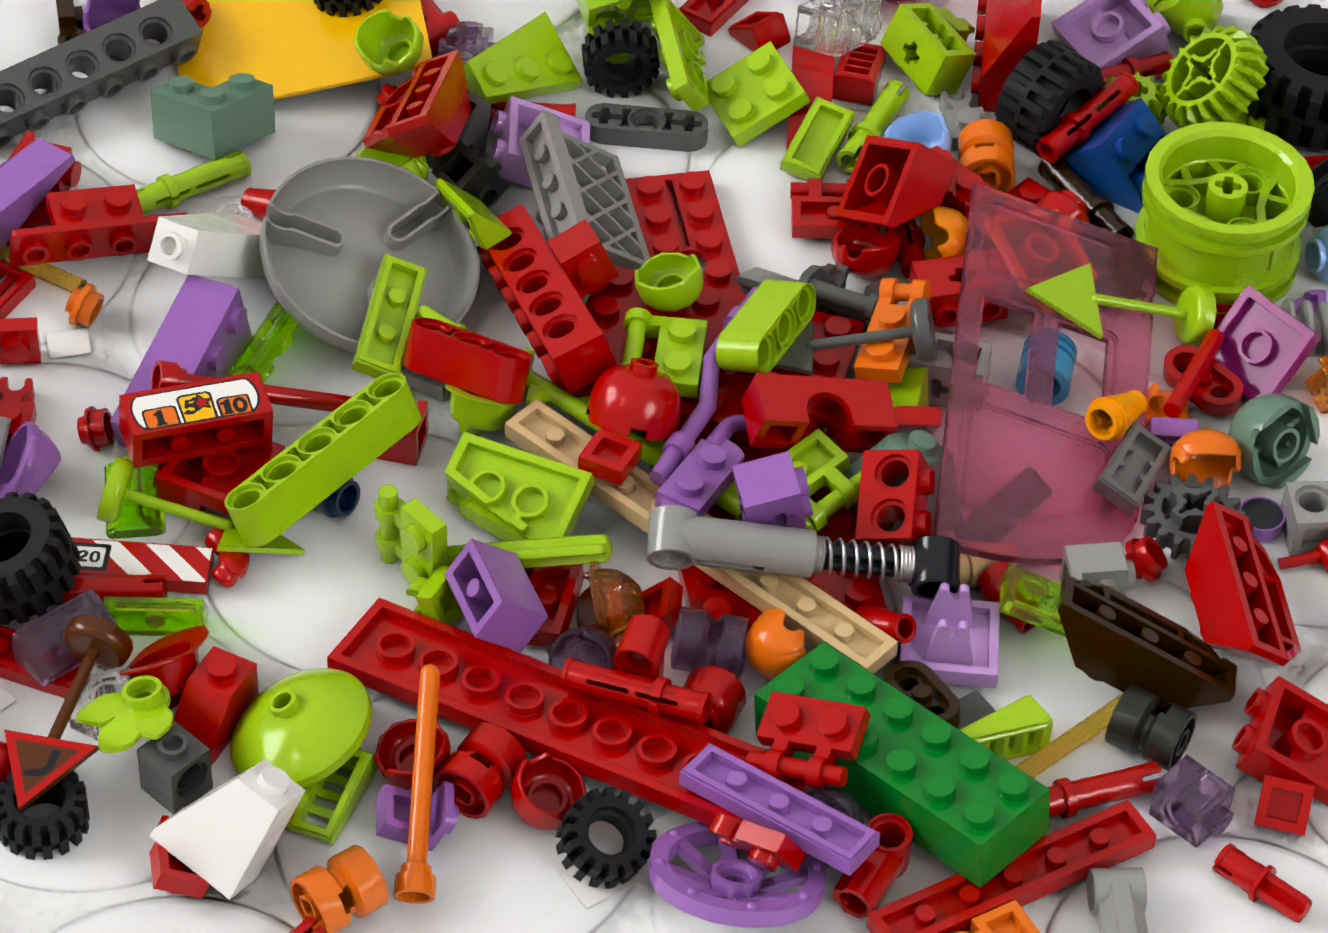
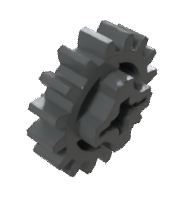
M1189 473L1187 481H1181L1174 474L1170 475L1169 485L1157 481L1155 482L1153 492L1147 491L1142 505L1140 524L1145 525L1143 536L1156 538L1155 541L1161 549L1166 547L1171 549L1170 558L1175 560L1181 553L1187 554L1189 558L1205 508L1211 501H1215L1245 515V512L1239 510L1241 505L1240 498H1228L1230 487L1227 485L1219 489L1213 487L1214 478L1208 477L1204 483L1197 482L1194 473Z

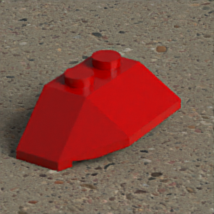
M459 49L420 62L412 71L414 76L400 84L379 107L362 140L365 148L413 158L429 153L432 157H438L454 149L471 113L463 60Z
M1211 501L1205 508L1185 567V574L1190 588V598L1194 603L1200 625V634L1204 642L1212 648L1224 650L1240 658L1285 666L1301 651V647L1280 577L1264 547L1251 534L1254 528L1248 516L1215 501Z

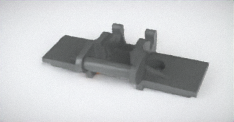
M828 263L826 266L811 265L801 274L799 280L754 267L738 275L736 283L740 285L745 294H748L753 287H759L765 279L811 283L816 292L815 311L825 313L831 310L836 314L865 322L864 332H866L879 298L882 278L866 286L863 295L846 289V280L849 273L848 266L839 263L835 265ZM934 325L935 332L949 335L955 334L954 331Z

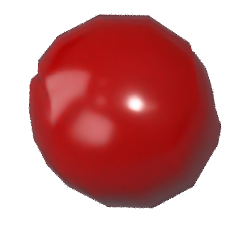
M866 224L859 230L844 229L838 231L832 241V257L836 263L848 266V274L862 279L880 277L891 271L900 253L902 235L897 227L888 228L886 233H882L877 230L875 225Z
M407 719L393 723L379 737L374 754L376 764L382 776L393 786L412 790L417 719ZM438 723L436 728L433 785L435 774L451 756V744L448 733L444 732Z
M547 752L530 760L523 759L515 772L510 787L513 810L523 822L538 830L548 831L557 830L562 823L561 819L581 795L585 797L587 794L583 776L570 762L553 757Z

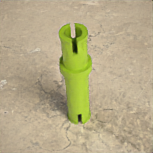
M897 80L887 82L863 120L851 128L848 133L847 143L836 155V162L839 167L847 157L849 158L848 163L843 168L844 172L852 174L867 135L882 137L903 104L907 102L910 96L907 87L902 90L899 96L897 95V92L904 83Z
M238 150L225 157L212 160L172 176L169 174L161 175L156 178V182L136 189L143 214L145 215L164 207L172 209L179 206L180 201L225 185L236 179L250 176L251 165L246 154L242 150Z

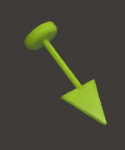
M1091 263L1028 287L1025 290L1100 340L1103 337L1098 305L1172 317L1177 339L1183 345L1195 347L1201 345L1208 331L1213 329L1216 319V298L1209 286L1190 285L1180 295L1176 307L1096 294Z
M119 456L115 458L102 493L97 520L105 523L115 522L127 500L224 530L216 551L288 555L304 554L305 550L281 534L268 544L258 547L246 546L242 543L231 517L228 520L129 489L133 477V465L128 459Z

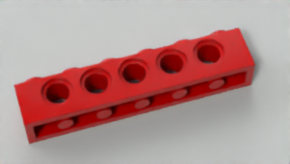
M521 204L497 216L512 231V234L487 250L477 246V252L511 313L514 314L521 330L527 336L536 356L541 360L550 380L553 382L560 378L568 393L571 394L596 381L604 371L616 366L617 363L600 328L525 207Z

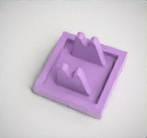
M946 582L940 584L934 600L903 594L901 613L910 614L914 618L917 630L911 642L900 643L899 662L912 660L924 663L944 684L996 688L999 663L1000 602L971 600L970 589L967 584L960 585L959 591L952 593L950 592V585Z

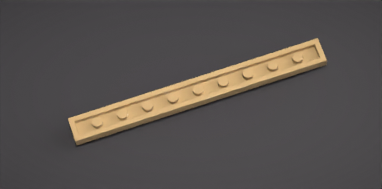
M538 399L505 422V437L527 452L578 468V456L593 437ZM636 465L621 486L594 477L595 483L590 495L648 533L649 512L657 507L655 506L656 493L661 485L653 483L649 478V474ZM708 513L704 515V517H712ZM694 565L760 611L764 612L767 608L782 609L786 613L783 622L785 628L791 631L803 630L804 641L813 647L818 646L824 641L873 674L897 655V640L803 577Z

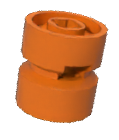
M980 119L969 123L963 127L958 135L959 162L970 171L979 174L983 181L998 191L999 194L996 198H1001L1015 185L1016 178L1015 161L1013 158L1014 143L1011 130L1004 123L994 119Z
M352 845L329 858L327 869L322 866H314L291 879L289 883L294 905L302 920L307 916L315 918L317 924L312 929L315 930L321 924L327 933H337L349 926L351 915L363 918L383 907L389 901L387 886L378 866L366 850L359 845Z

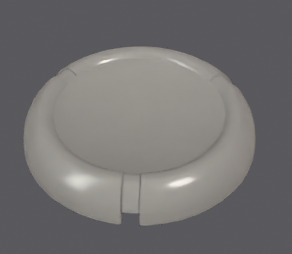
M364 157L328 158L304 166L290 175L276 189L268 203L265 217L261 224L259 238L263 271L269 287L282 308L295 322L316 338L338 349L354 354L356 353L380 263L385 253L427 268L418 308L425 304L458 324L469 311L477 293L480 274L478 252L475 241L468 233L469 228L467 224L460 222L454 213V207L449 204L443 209L435 201L440 193L438 189L423 178L402 167Z

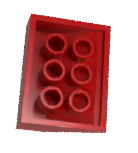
M978 0L977 14L985 16L977 15L975 40L983 42L975 41L974 52L977 55L973 61V66L980 67V69L973 68L970 91L971 93L978 94L977 107L982 106L984 112L995 113L999 95L1008 76L1025 54L1037 46L1042 0Z

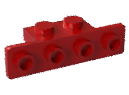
M135 184L49 192L46 194V208L51 226L12 230L9 252L10 263L12 266L38 265L147 253L151 248L158 217L185 215L187 213L144 216Z

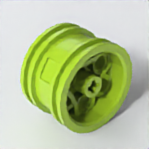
M1233 122L1192 124L1174 130L1160 139L1150 151L1145 165V176L1141 188L1144 206L1139 212L1134 229L1133 242L1140 248L1144 257L1145 266L1142 276L1144 283L1157 295L1174 305L1177 304L1182 292L1190 285L1209 286L1214 292L1216 303L1234 304L1247 285H1250L1274 303L1283 298L1295 280L1302 250L1300 233L1307 224L1315 190L1313 173L1304 157L1293 146L1274 134L1257 127Z

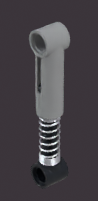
M680 505L658 506L649 512L647 561L652 566L660 569L681 570L693 565L806 578H810L813 572L819 574L823 569L827 570L829 575L832 571H840L841 576H844L845 572L853 573L855 578L858 576V573L866 574L867 579H870L871 575L879 576L881 581L885 576L892 577L893 582L896 583L898 581L899 583H907L914 595L928 600H934L938 588L943 582L950 585V592L957 593L960 587V544L957 540L946 536H925L916 539L911 547L900 544L896 548L891 543L885 548L880 542L870 546L866 540L861 545L857 544L854 539L844 543L840 537L833 542L828 536H817L815 529L697 516L694 510Z

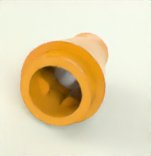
M1129 390L1126 393L1098 397L1090 403L1086 412V427L1099 440L1116 441L1147 411V399L1138 390Z

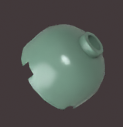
M1271 393L1258 395L1248 400L1235 414L1230 424L1228 435L1236 440L1241 449V473L1261 485L1283 488L1286 482H1294L1310 464L1312 459L1307 457L1306 454L1311 442L1318 445L1320 426L1314 408L1289 395Z

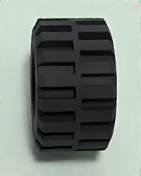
M1048 40L1046 43L1042 42L1025 54L1008 76L998 98L995 110L996 120L1004 123L1011 130L1015 142L1041 157L1036 148L1037 141L1058 126L1059 119L1066 112H1074L1101 90L1103 85L1102 71L1096 64L1058 41ZM1080 122L1076 124L1072 129H1070L1067 132V135H1069L1076 128H1078L1081 125Z
M17 492L6 493L4 498H0V625H9L12 620L22 624L29 622L31 616L37 614L38 617L49 613L47 608L53 604L58 606L65 599L63 596L64 592L72 591L76 584L73 577L80 574L79 550L56 508H53L51 503L45 498L38 499L33 493L26 492L19 497Z

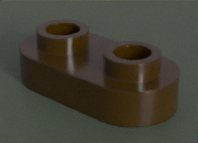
M906 660L894 663L887 668L884 673V681L955 728L959 726V699L927 665L918 661Z

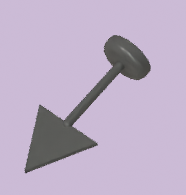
M917 298L912 301L910 305L911 326L814 339L815 325L814 321H811L774 368L813 375L814 351L913 337L915 352L919 360L923 362L937 361L936 336L929 298Z

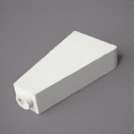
M232 211L158 217L147 261L187 275L266 279L259 249L262 222Z

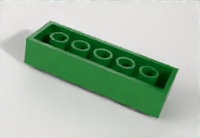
M824 641L754 693L756 734L771 691L865 706L871 717L856 761L836 758L834 764L847 767V782L844 787L829 786L873 816L882 813H894L907 819L912 826V842L979 888L984 886L1049 832V788ZM794 751L792 757L809 760L814 754Z

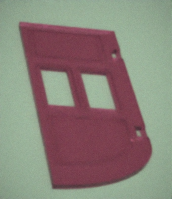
M977 182L971 190L932 535L946 536L957 540L960 544V553L995 561H1006L1007 563L1059 565L1062 563L1065 545L1122 542L1132 532L1138 520L1140 504L1130 516L1092 489L1124 435L1116 441L1099 440L1088 431L1084 416L1052 405L1059 327L1106 343L1101 397L1126 393L1129 390H1138L1148 399L1153 316L1148 313L1098 305L1103 337L1100 340L1025 290L1028 287L1091 263L1096 294L1133 300L1135 296L1140 298L1141 301L1153 303L1158 248ZM984 300L1031 316L1024 395L976 379ZM1147 411L1135 421L1144 428L1146 427Z

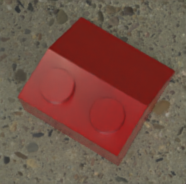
M867 135L835 216L844 220L895 228L941 205L945 194L951 186L952 176L957 163L918 142Z

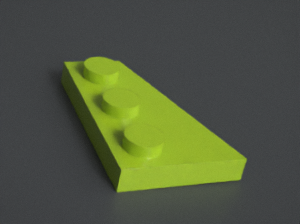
M649 0L653 18L650 19V25L662 46L658 49V55L670 76L666 79L667 87L676 101L683 100L694 112H697L709 105L707 77L701 66L706 64V56L702 50L699 51V47L705 45L704 36L671 0Z
M546 11L476 55L464 65L465 78L469 90L490 104L507 102L511 96L524 99L575 90L583 81Z
M463 432L444 471L447 479L526 540L570 536L595 483L591 472L467 432Z

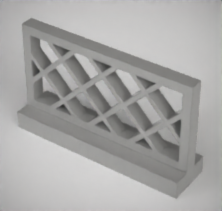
M543 109L521 136L519 143L547 240L586 219L602 243L613 265L634 270L640 269L650 256L618 156L563 133L558 116Z

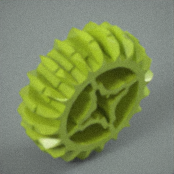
M1219 23L1213 30L1205 27L1200 37L1191 35L1190 43L1185 48L1179 47L1180 53L1175 59L1168 60L1171 67L1161 75L1165 83L1158 89L1165 93L1160 101L1166 111L1165 113L1170 116L1169 119L1178 127L1181 126L1183 128L1192 124L1206 122L1237 123V117L1243 112L1249 113L1247 107L1250 103L1260 100L1257 91L1265 87L1266 82L1263 76L1269 71L1265 64L1267 55L1250 33H1245L1241 28H1237L1233 24L1225 27Z

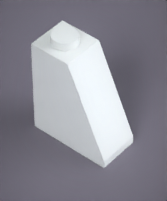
M264 759L175 813L154 828L149 837L230 900L258 878L306 790L290 779L285 771Z

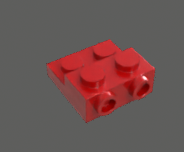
M272 441V444L161 463L155 471L153 487L157 488L158 498L202 512L209 508L230 516L225 507L226 496L282 452L285 446Z
M1278 676L1265 690L1257 688L1245 705L1244 713L1250 716L1251 720L1249 724L1246 723L1239 730L1233 741L1232 749L1239 753L1235 767L1262 783L1264 775L1267 773L1315 784L1313 798L1328 806V704Z

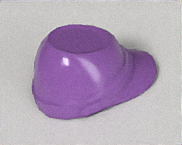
M25 421L17 429L4 452L0 470V498H4L6 493L17 492L18 495H23L26 492L35 494L61 461V454L51 438L40 430L38 425L30 421Z

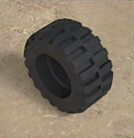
M1309 4L1305 8H1300L1299 5H1292L1286 7L1283 12L1277 9L1259 20L1252 27L1250 33L1267 55L1265 64L1269 71L1263 76L1266 82L1265 87L1257 91L1260 100L1250 103L1247 107L1249 112L1247 116L1248 118L1251 116L1254 120L1264 117L1266 119L1264 131L1276 136L1278 135L1279 138L1294 148L1302 146L1308 148L1309 152L1320 153L1322 150H1328V9L1321 8L1318 4Z

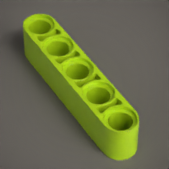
M396 372L387 373L374 379L226 496L225 507L242 543L249 547H258L268 544L420 423L422 419L421 412L408 381L403 374Z

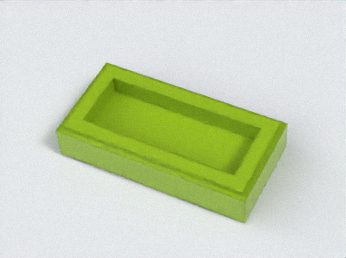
M817 96L782 158L780 170L808 181V178H821L822 181L855 120V112Z

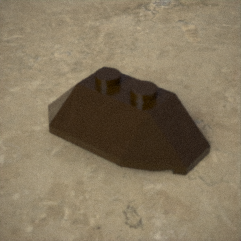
M1068 575L1061 583L1058 613L1075 667L1082 670L1088 677L1095 681H1103L1122 692H1125L1131 684L1159 696L1160 705L1162 706L1173 702L1183 708H1192L1230 702L1235 696L1237 666L1226 658L1221 659L1211 646L1187 628L1104 584L1089 580H1077L1075 577Z

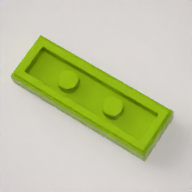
M385 253L374 284L351 367L352 370L374 378L387 373H400L411 322L416 315L427 268Z

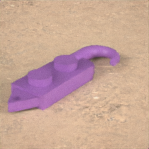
M738 414L725 418L719 422L705 440L701 439L658 489L655 506H685L694 510L697 516H704L733 482L732 466L741 464L744 461L742 449L729 441L736 432L747 430L744 415Z

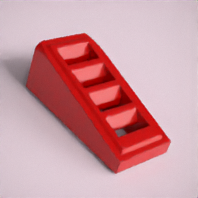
M847 41L834 72L832 99L865 105L873 104L888 54L883 46Z

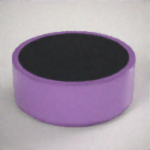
M1252 497L1241 503L1239 510L1245 512V515L1248 516L1254 528L1251 534L1259 542H1270L1281 535L1286 516L1280 504L1265 497Z

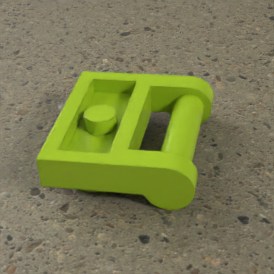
M640 307L629 309L624 320V329L627 332L621 364H630L632 358H642L645 337L657 338L655 362L659 364L658 371L672 379L679 389L680 397L698 398L702 358L704 356L707 336V320L656 316Z

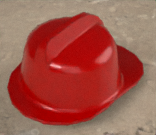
M197 626L171 633L143 649L127 668L121 670L118 674L120 676L127 675L129 680L144 675L157 677L169 690L171 702L168 708L172 709L179 704L187 679L200 664L198 649L207 639L210 632L206 627Z

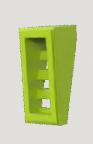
M1026 695L960 729V731L1007 761L1048 749L1053 721L1050 715L1031 695Z
M358 748L353 756L340 767V769L352 772L350 778L332 773L319 782L304 787L303 789L306 791L296 807L293 819L286 826V829L333 846L377 771L378 766L373 753ZM327 783H331L345 789L340 794L325 789ZM318 798L336 803L337 806L335 810H331L315 803ZM310 813L328 819L329 823L324 828L304 820Z

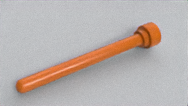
M433 664L425 665L420 671L406 863L401 865L400 872L395 874L394 898L401 902L415 904L434 901L436 893V876L432 874V867L427 864L440 670Z

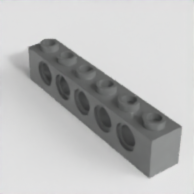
M157 0L1 70L0 106H9L14 111L4 112L0 110V148L8 144L14 136L24 131H38L45 127L51 119L64 113L67 115L75 114L94 99L101 96L104 98L112 97L131 82L138 79L140 81H147L156 76L166 66L173 63L181 65L191 60L198 52L203 31L182 0ZM154 39L158 41L160 44H150L146 40ZM109 56H119L125 61H115ZM81 72L86 74L88 77L79 78L74 76L72 73ZM45 89L51 92V94L42 95L37 93L35 90Z

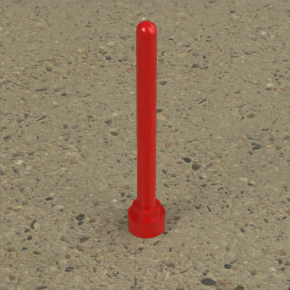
M157 360L152 372L151 390L210 380L216 377L188 374L187 369L180 368L176 362ZM263 384L270 403L276 405L333 412L352 397Z

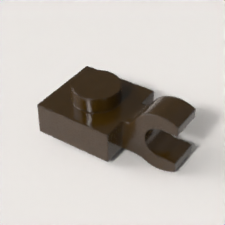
M56 0L60 31L57 39L59 45L86 33V31L83 30L82 6H74L73 0Z

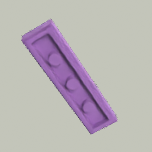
M711 743L680 771L679 785L744 820L786 834L805 853L848 876H851L879 846L880 833Z

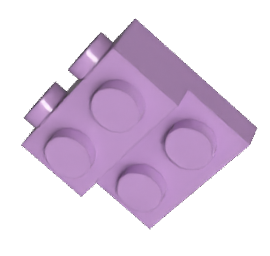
M1085 0L1051 22L1054 33L1069 49L1093 62L1100 69L1121 64L1122 60L1127 57L1134 56L1136 59L1161 53L1170 47L1167 34L1171 31L1168 23L1159 12L1152 14L1145 0Z
M511 96L504 110L496 111L490 126V134L498 138L494 140L489 154L503 167L497 174L502 179L508 180L511 183L532 188L519 139L543 109L558 116L563 133L590 144L589 122Z

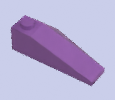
M38 138L0 164V251L10 240L11 231L21 227L45 198L46 194L49 193L73 164L75 158L72 154Z

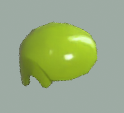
M384 9L365 18L356 29L354 45L361 59L370 69L379 74L397 75L411 69L420 58L424 36L417 24L408 15H405L403 18Z
M662 252L647 259L640 269L634 271L636 290L640 298L646 305L658 312H677L690 307L698 299L703 288L704 275L699 260L694 254L688 257L681 253Z

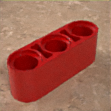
M418 317L412 319L403 366L416 373L496 402L519 404L523 402L532 355L524 350L437 319Z

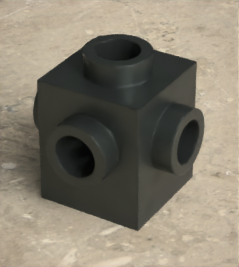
M461 140L431 171L437 179L441 178L475 196L488 209L510 187L497 174L503 167L490 154L483 150L477 155Z

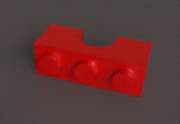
M777 372L756 373L741 400L750 447L790 449L799 442L810 423L809 419L826 425L834 434L837 446L844 452L863 453V450H870L888 434L895 433L898 428L888 381L868 380L860 377L847 379L830 378L821 375H782Z

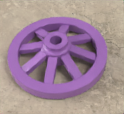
M702 822L684 824L665 832L654 842L651 848L648 876L656 892L674 907L710 922L747 928L786 925L812 914L820 906L824 896L826 871L820 860L806 853L798 872L789 871L763 879L769 872L768 870L751 862L737 859L736 849L722 844L719 841L721 837L708 831L710 825ZM718 845L720 861L712 865L696 848ZM678 855L696 873L671 864L670 861ZM804 885L796 893L781 892L784 890Z

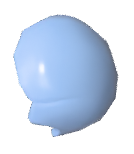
M930 111L909 113L895 120L886 129L884 135L885 138L918 142L930 149L939 146L950 152L952 148L950 132L944 117L939 113Z

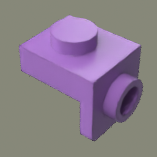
M443 781L432 795L428 850L433 851L446 833L450 834L457 824L459 806L454 804L453 783ZM386 783L376 794V836L408 844L411 790Z

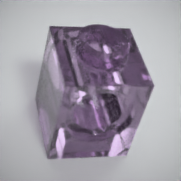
M1186 755L1155 782L1149 815L1197 848L1211 835L1215 837L1221 835L1230 824L1234 814L1230 808L1235 788Z

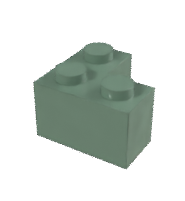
M234 74L229 77L228 81L214 87L194 82L188 76H176L168 79L166 84L150 90L154 138L207 158L217 160L276 132L273 85L257 80L251 74Z

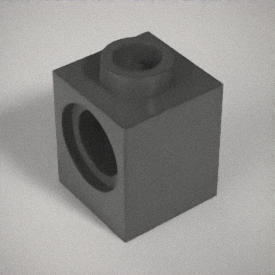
M176 721L161 738L149 740L137 749L141 789L173 815L213 788L210 749Z

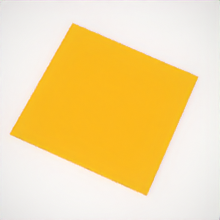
M207 0L212 13L207 24L201 27L203 33L198 52L188 62L177 65L178 76L191 77L194 82L208 87H214L228 81L229 77L234 74L248 73L257 80L273 85L274 100L392 76L379 74L370 69L361 59L354 45L356 29L365 18L384 9L391 11L399 17L404 18L405 15H408L417 24L424 36L421 56L414 66L406 72L413 71L420 62L431 59L432 54L420 0H382L379 4L373 2L374 8L370 11L363 7L360 9V15L354 16L353 11L347 12V17H340L338 11H336L334 16L327 15L326 9L321 12L317 8V4L314 3V0Z

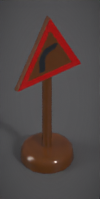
M78 615L72 617L67 623L63 633L64 644L69 652L81 661V665L48 737L4 730L19 812L23 811L99 750L96 745L61 740V737L93 667L100 669L121 667L129 659L133 651V642L129 635L118 625L104 618L93 615Z

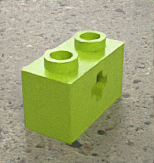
M931 2L900 4L880 42L892 57L893 62L903 69L915 83L917 90L925 96L941 95V91H947L948 94H956L977 55Z

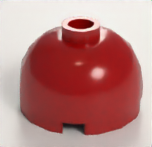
M632 358L630 364L613 366L599 376L591 391L586 415L589 414L588 420L592 424L618 435L630 437L631 430L647 431L645 440H667L678 429L681 413L679 389L668 375L658 371V363L644 358Z

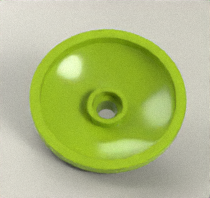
M308 669L281 678L260 692L240 716L230 743V756L234 768L238 774H241L266 759L275 767L285 771L290 779L302 788L328 777L353 756L368 733L373 714L372 702L368 692L355 676L338 669Z

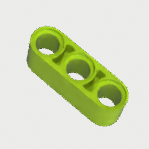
M765 279L721 332L716 345V361L718 366L722 370L746 373L770 372L811 321L816 308L814 286L811 283Z

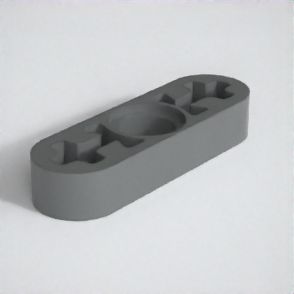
M599 103L591 106L585 114V120L590 124V140L598 144L694 152L705 147L708 141V120L699 112ZM648 124L657 128L647 131L640 130L637 126Z

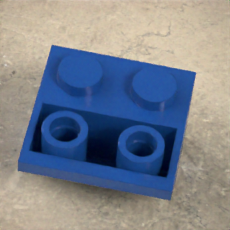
M1139 98L1121 105L1090 131L1088 140L1081 145H1076L1065 159L1074 172L1098 196L1106 197L1110 202L1139 214L1144 206L1141 188L1145 176V165L1150 151L1160 139L1166 136V133L1143 99Z

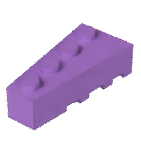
M188 275L125 394L151 390V377L157 360L176 362L180 368L187 369L188 374L216 378L227 377L253 339L247 319V309L244 308L239 288L201 276ZM118 405L110 423L118 446L126 448L119 429Z

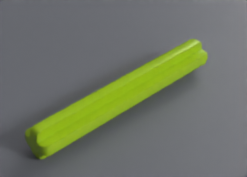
M605 534L486 543L516 553L524 569L606 563L610 560L612 543L609 542V538ZM466 544L447 546L448 566H451Z

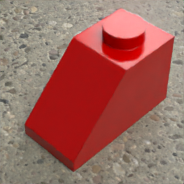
M213 646L186 681L173 723L176 721L210 749L211 766L231 741L233 731L243 711L259 694L257 663Z

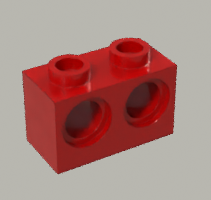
M919 449L863 450L855 540L859 545L866 540L870 546L880 542L885 548L891 543L896 548L900 544L911 547L916 539L931 536L932 519L930 512L927 510L928 495H933L935 492L936 477L933 466L928 465ZM908 476L902 485L891 487L897 478ZM904 520L902 526L897 530L887 531L890 524L894 521Z

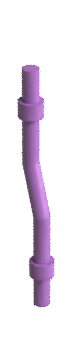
M753 287L740 306H734L723 321L724 328L758 287ZM720 334L702 358L698 405L679 431L673 432L662 447L663 455L649 473L650 480L657 485L662 486L676 467L695 447L694 441L717 410L720 367L716 361V345Z

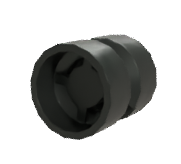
M1131 684L1122 694L1113 711L1106 730L1105 742L1131 754L1142 750L1144 760L1156 761L1159 767L1171 772L1180 762L1189 745L1197 723V713L1173 702L1162 706L1160 705L1159 696Z

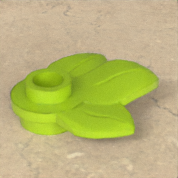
M149 675L138 676L129 680L123 686L121 693H107L97 697L75 716L76 721L81 724L101 728L98 736V747L100 752L107 754L126 751L133 747L141 737L158 740L169 731L174 721L173 712L168 708L171 702L169 690L157 677Z

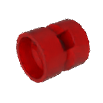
M482 722L476 724L458 746L457 752H453L435 774L434 786L437 790L443 781L453 783L454 804L459 806V814L473 819L484 818L504 794V789L509 788L512 784L517 768L523 759H527L526 752L516 737L506 729L493 723Z

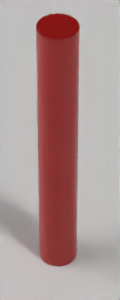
M1217 329L1208 331L1163 406V412L1169 418H1178L1224 342V335L1221 331Z

